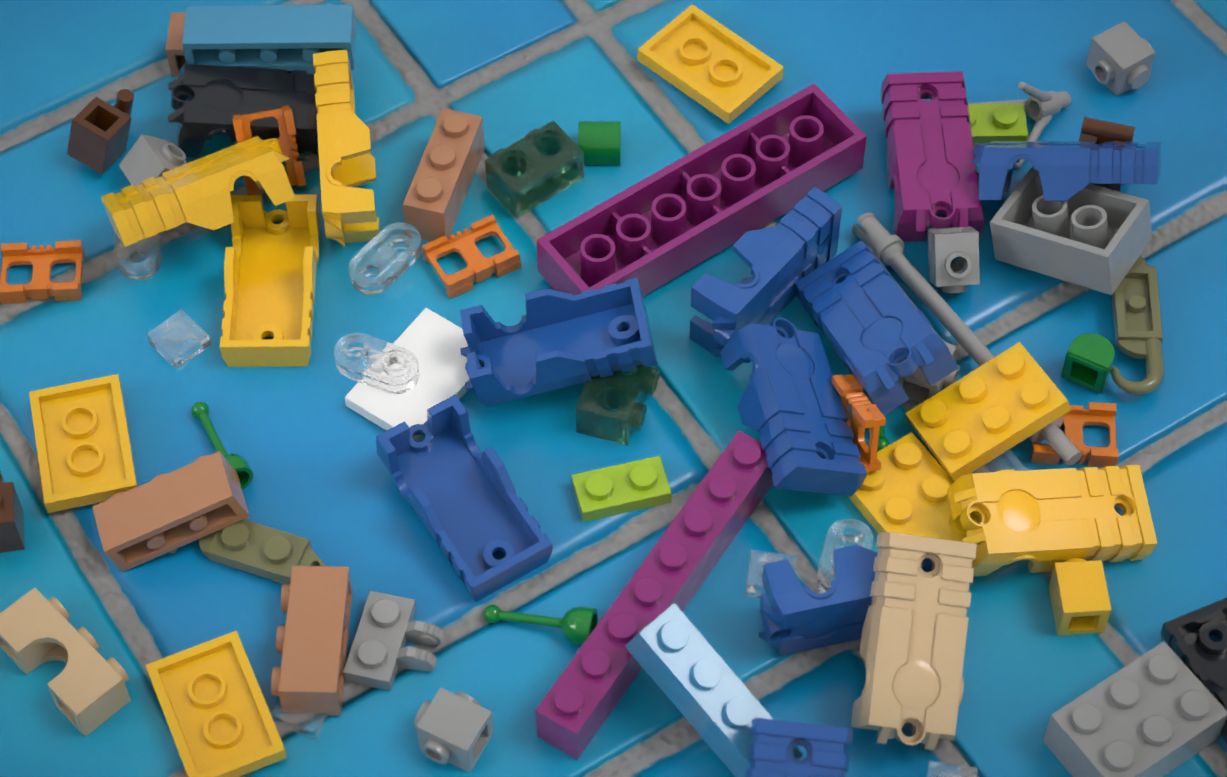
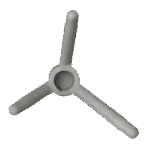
M1020 82L1018 88L1030 95L1028 99L968 103H1024V108L1027 110L1029 117L1036 121L1026 141H1037L1045 126L1052 120V116L1058 114L1061 108L1068 107L1071 104V97L1067 91L1058 93L1052 90L1041 91L1030 84ZM1020 159V163H1015L1014 169H1020L1026 159Z

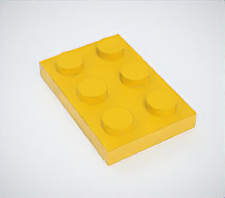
M693 4L637 49V60L727 124L735 120L783 79L784 67Z
M1018 342L905 414L910 425L955 482L960 476L971 474L1071 411L1067 398L1025 347Z
M118 374L29 391L43 498L48 513L101 503L116 493L126 492L138 487L122 386Z
M911 432L878 451L877 458L881 462V470L867 473L862 486L853 496H848L878 533L893 532L962 542V538L966 537L967 530L962 526L960 520L953 521L947 489L954 481L917 437ZM971 513V519L979 524V516Z
M237 630L145 665L188 777H240L287 758L286 750Z

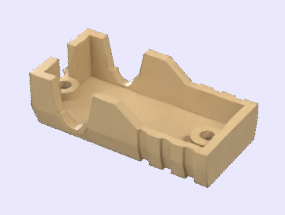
M893 532L877 533L876 547L878 548L877 557L874 558L873 567L875 579L872 581L870 592L872 604L868 607L862 628L859 652L865 661L866 681L861 697L853 703L851 727L877 730L876 743L886 744L888 739L896 738L903 744L916 745L923 743L925 744V749L934 750L938 739L955 740L958 707L962 701L964 688L962 672L969 619L966 615L967 608H970L971 593H969L970 584H973L974 568H972V562L976 557L977 544ZM925 558L930 559L933 563L932 570L928 573L924 572L921 568V562ZM907 722L913 724L912 735L909 737L902 733V726Z

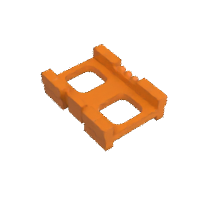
M289 105L246 115H233L234 118L232 120L237 144L252 138L250 123L253 120L275 117L280 131V136L277 139L283 155L290 158L285 161L290 185H298V187L306 185L302 160L299 159V152L297 150L292 108ZM244 176L247 195H256V192L264 191V189L257 187L252 178Z
M493 214L470 224L471 230L465 228L463 233L458 231L456 236L451 234L449 239L446 236H442L422 245L424 260L426 263L429 262L446 287V294L450 300L473 290V282L479 283L492 277L493 273L500 278L509 274V272L511 273L521 268L519 252L513 248L496 223V218ZM495 235L499 238L505 250L492 257H484L475 243L488 236ZM457 252L461 255L467 267L451 275L445 274L437 260L447 254Z
M81 240L55 241V248L50 244L46 248L44 245H40L39 248L33 245L31 249H29L28 243L1 244L3 256L0 277L1 304L27 303L29 297L32 300L50 299L51 296H54L55 301L82 300L81 285L85 252ZM60 263L76 264L75 279L71 282H51L52 266ZM16 265L33 266L32 280L28 284H7L9 268Z
M853 374L833 375L831 384L841 397L846 415L847 402L849 401V404L852 405V419L848 418L846 425L851 426L854 435L852 442L857 445L861 455L859 462L864 464L866 473L881 470V462L877 458L880 426L886 424V418L875 404L871 405V401L868 400V397L863 392V387ZM865 428H869L870 431L869 447L864 439Z
M1089 402L1088 409L1083 408V406L1070 405L1071 411L1063 415L1061 425L1064 429V434L1082 453V457L1078 462L1083 464L1085 461H1088V466L1097 467L1116 466L1119 458V451L1116 449V404ZM1086 425L1106 427L1109 431V446H1086L1083 442V427ZM1031 441V463L1058 464L1059 459H1062L1050 444L1033 443Z

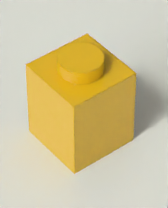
M1072 558L1061 563H1055L1048 587L1057 636L1104 633L1111 613V605L1102 560L1086 561L1082 558Z

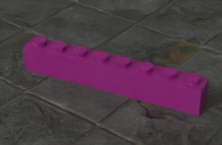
M741 431L736 433L535 710L537 737L576 760L579 759L643 668L627 650L625 645L673 603L682 612L774 484L771 477L773 475L772 471L769 469L765 458L767 455L760 441Z

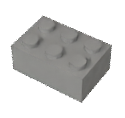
M1033 167L1030 168L990 221L995 260L1109 295H1113L1152 239L1149 200L1094 184H1088L1067 201H1045L1039 170H1034Z
M1163 641L1050 716L1043 742L1073 777H1163L1218 740L1227 720V711Z

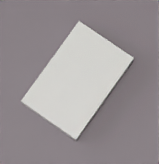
M425 308L344 397L346 406L386 431L404 421L409 428L416 424L424 425L427 421V409L455 394L460 400L468 391L465 386V382L470 380L465 369L467 357L462 356L460 348L468 347L463 335V329ZM424 435L413 436V440L416 442H421L426 438Z

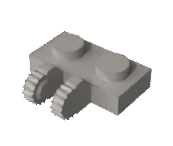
M370 591L344 668L345 681L391 691L398 667L431 672V670H434L437 661L436 656L423 649L419 650L410 646L405 647L407 641L434 647L436 645L439 646L444 638V630L431 623L413 621L417 609L414 599Z

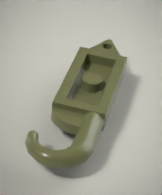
M1140 255L1113 295H1111L1115 346L1127 356L1145 360L1146 377L1138 382L1127 380L1121 375L1118 367L1111 368V375L1113 381L1120 389L1135 395L1148 394L1156 390L1162 383L1164 376L1163 333L1156 267L1149 266Z
M246 519L199 539L202 553L210 561L282 584H290L292 566H326L312 550L309 539ZM177 549L172 550L169 553L174 554L177 551Z

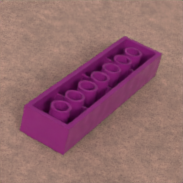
M813 83L537 239L538 272L554 290L573 295L581 294L582 291L597 290L606 285L614 283L617 285L625 283L626 280L638 278L644 296L734 244L746 231L758 230L789 212L814 186L821 191H825L861 170L864 163L867 136Z

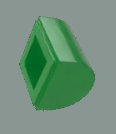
M579 121V165H620L621 121Z
M1086 333L1079 335L1072 341L1067 350L1061 373L1062 378L1098 393H1103L1115 356L1113 345L1108 339L1098 334Z

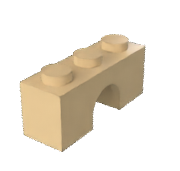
M34 587L0 613V647L26 675L47 661L60 660L67 663L64 670L48 682L47 686L56 707L86 737L131 701L125 685L129 677L117 660L113 657L105 660L97 652L100 649L99 645L87 629L81 626L76 630L68 622L70 615L59 600L54 596L47 600Z

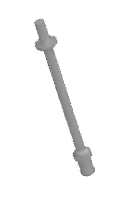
M867 212L861 215L857 221L864 228L861 229L858 224L854 223L852 225V232L874 252L884 266H890L979 366L994 358L995 356L903 255L905 245L900 237L891 235L873 213ZM1063 416L1028 437L1033 443L1046 440L1069 466L1078 462L1082 457L1081 451L1059 428L1063 422Z

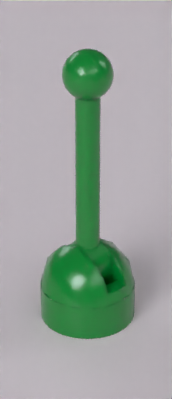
M196 402L191 409L192 415L201 421L216 452L220 451L236 470L243 490L253 479V472L248 462L238 454H227L208 417V405L204 402Z
M489 605L483 611L485 621L491 624L504 620L562 628L565 637L570 642L578 645L584 644L598 623L597 609L589 607L572 608L562 618L501 611L496 605Z

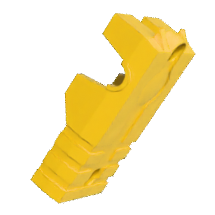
M337 50L313 54L315 100L318 113L316 117L321 203L326 238L336 240L345 247V243L379 241L380 225L379 217L376 215L374 190L355 188L359 185L377 181L375 158L370 154V129L355 115L354 84L347 50Z
M256 136L161 173L162 176L158 178L150 177L141 181L142 184L135 187L132 184L122 188V192L117 194L112 192L101 197L112 228L126 247L186 222L211 230L234 223L230 192L234 191V182L240 176L252 178L259 189H264L275 206L295 199L284 166L281 163L290 158L283 155L277 138L262 140Z
M317 194L294 195L295 199L285 202L287 212L276 209L269 213L264 210L262 195H231L234 223H231L233 247H226L224 289L226 300H224L223 305L224 318H222L221 326L223 336L220 337L221 356L228 367H307L309 365L317 262L319 261L320 210ZM282 221L280 224H274L275 222ZM266 337H274L273 339H264Z
M1126 465L1123 467L1105 466L1102 468L1085 467L1078 470L1076 468L972 473L960 476L947 489L953 521L960 520L962 526L967 530L966 537L962 538V542L977 544L976 557L972 562V568H974L973 577L987 576L1004 565L1020 560H1030L1028 563L1029 573L1052 572L1055 563H1061L1072 558H1082L1086 561L1109 560V562H1122L1124 559L1139 561L1148 557L1158 544L1140 465ZM1114 506L1122 509L1123 516L1115 511ZM971 513L979 516V524L971 519Z

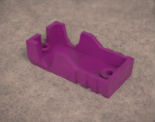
M963 71L887 74L881 84L880 98L881 104H883L882 115L883 121H885V138H887L886 172L888 189H895L894 235L899 236L903 242H921L926 240L927 230L930 226L935 228L971 226L979 232L980 239L984 217L982 202L979 200V172H977L976 164H970L975 159V151ZM943 213L946 215V217L941 218L936 216V214Z

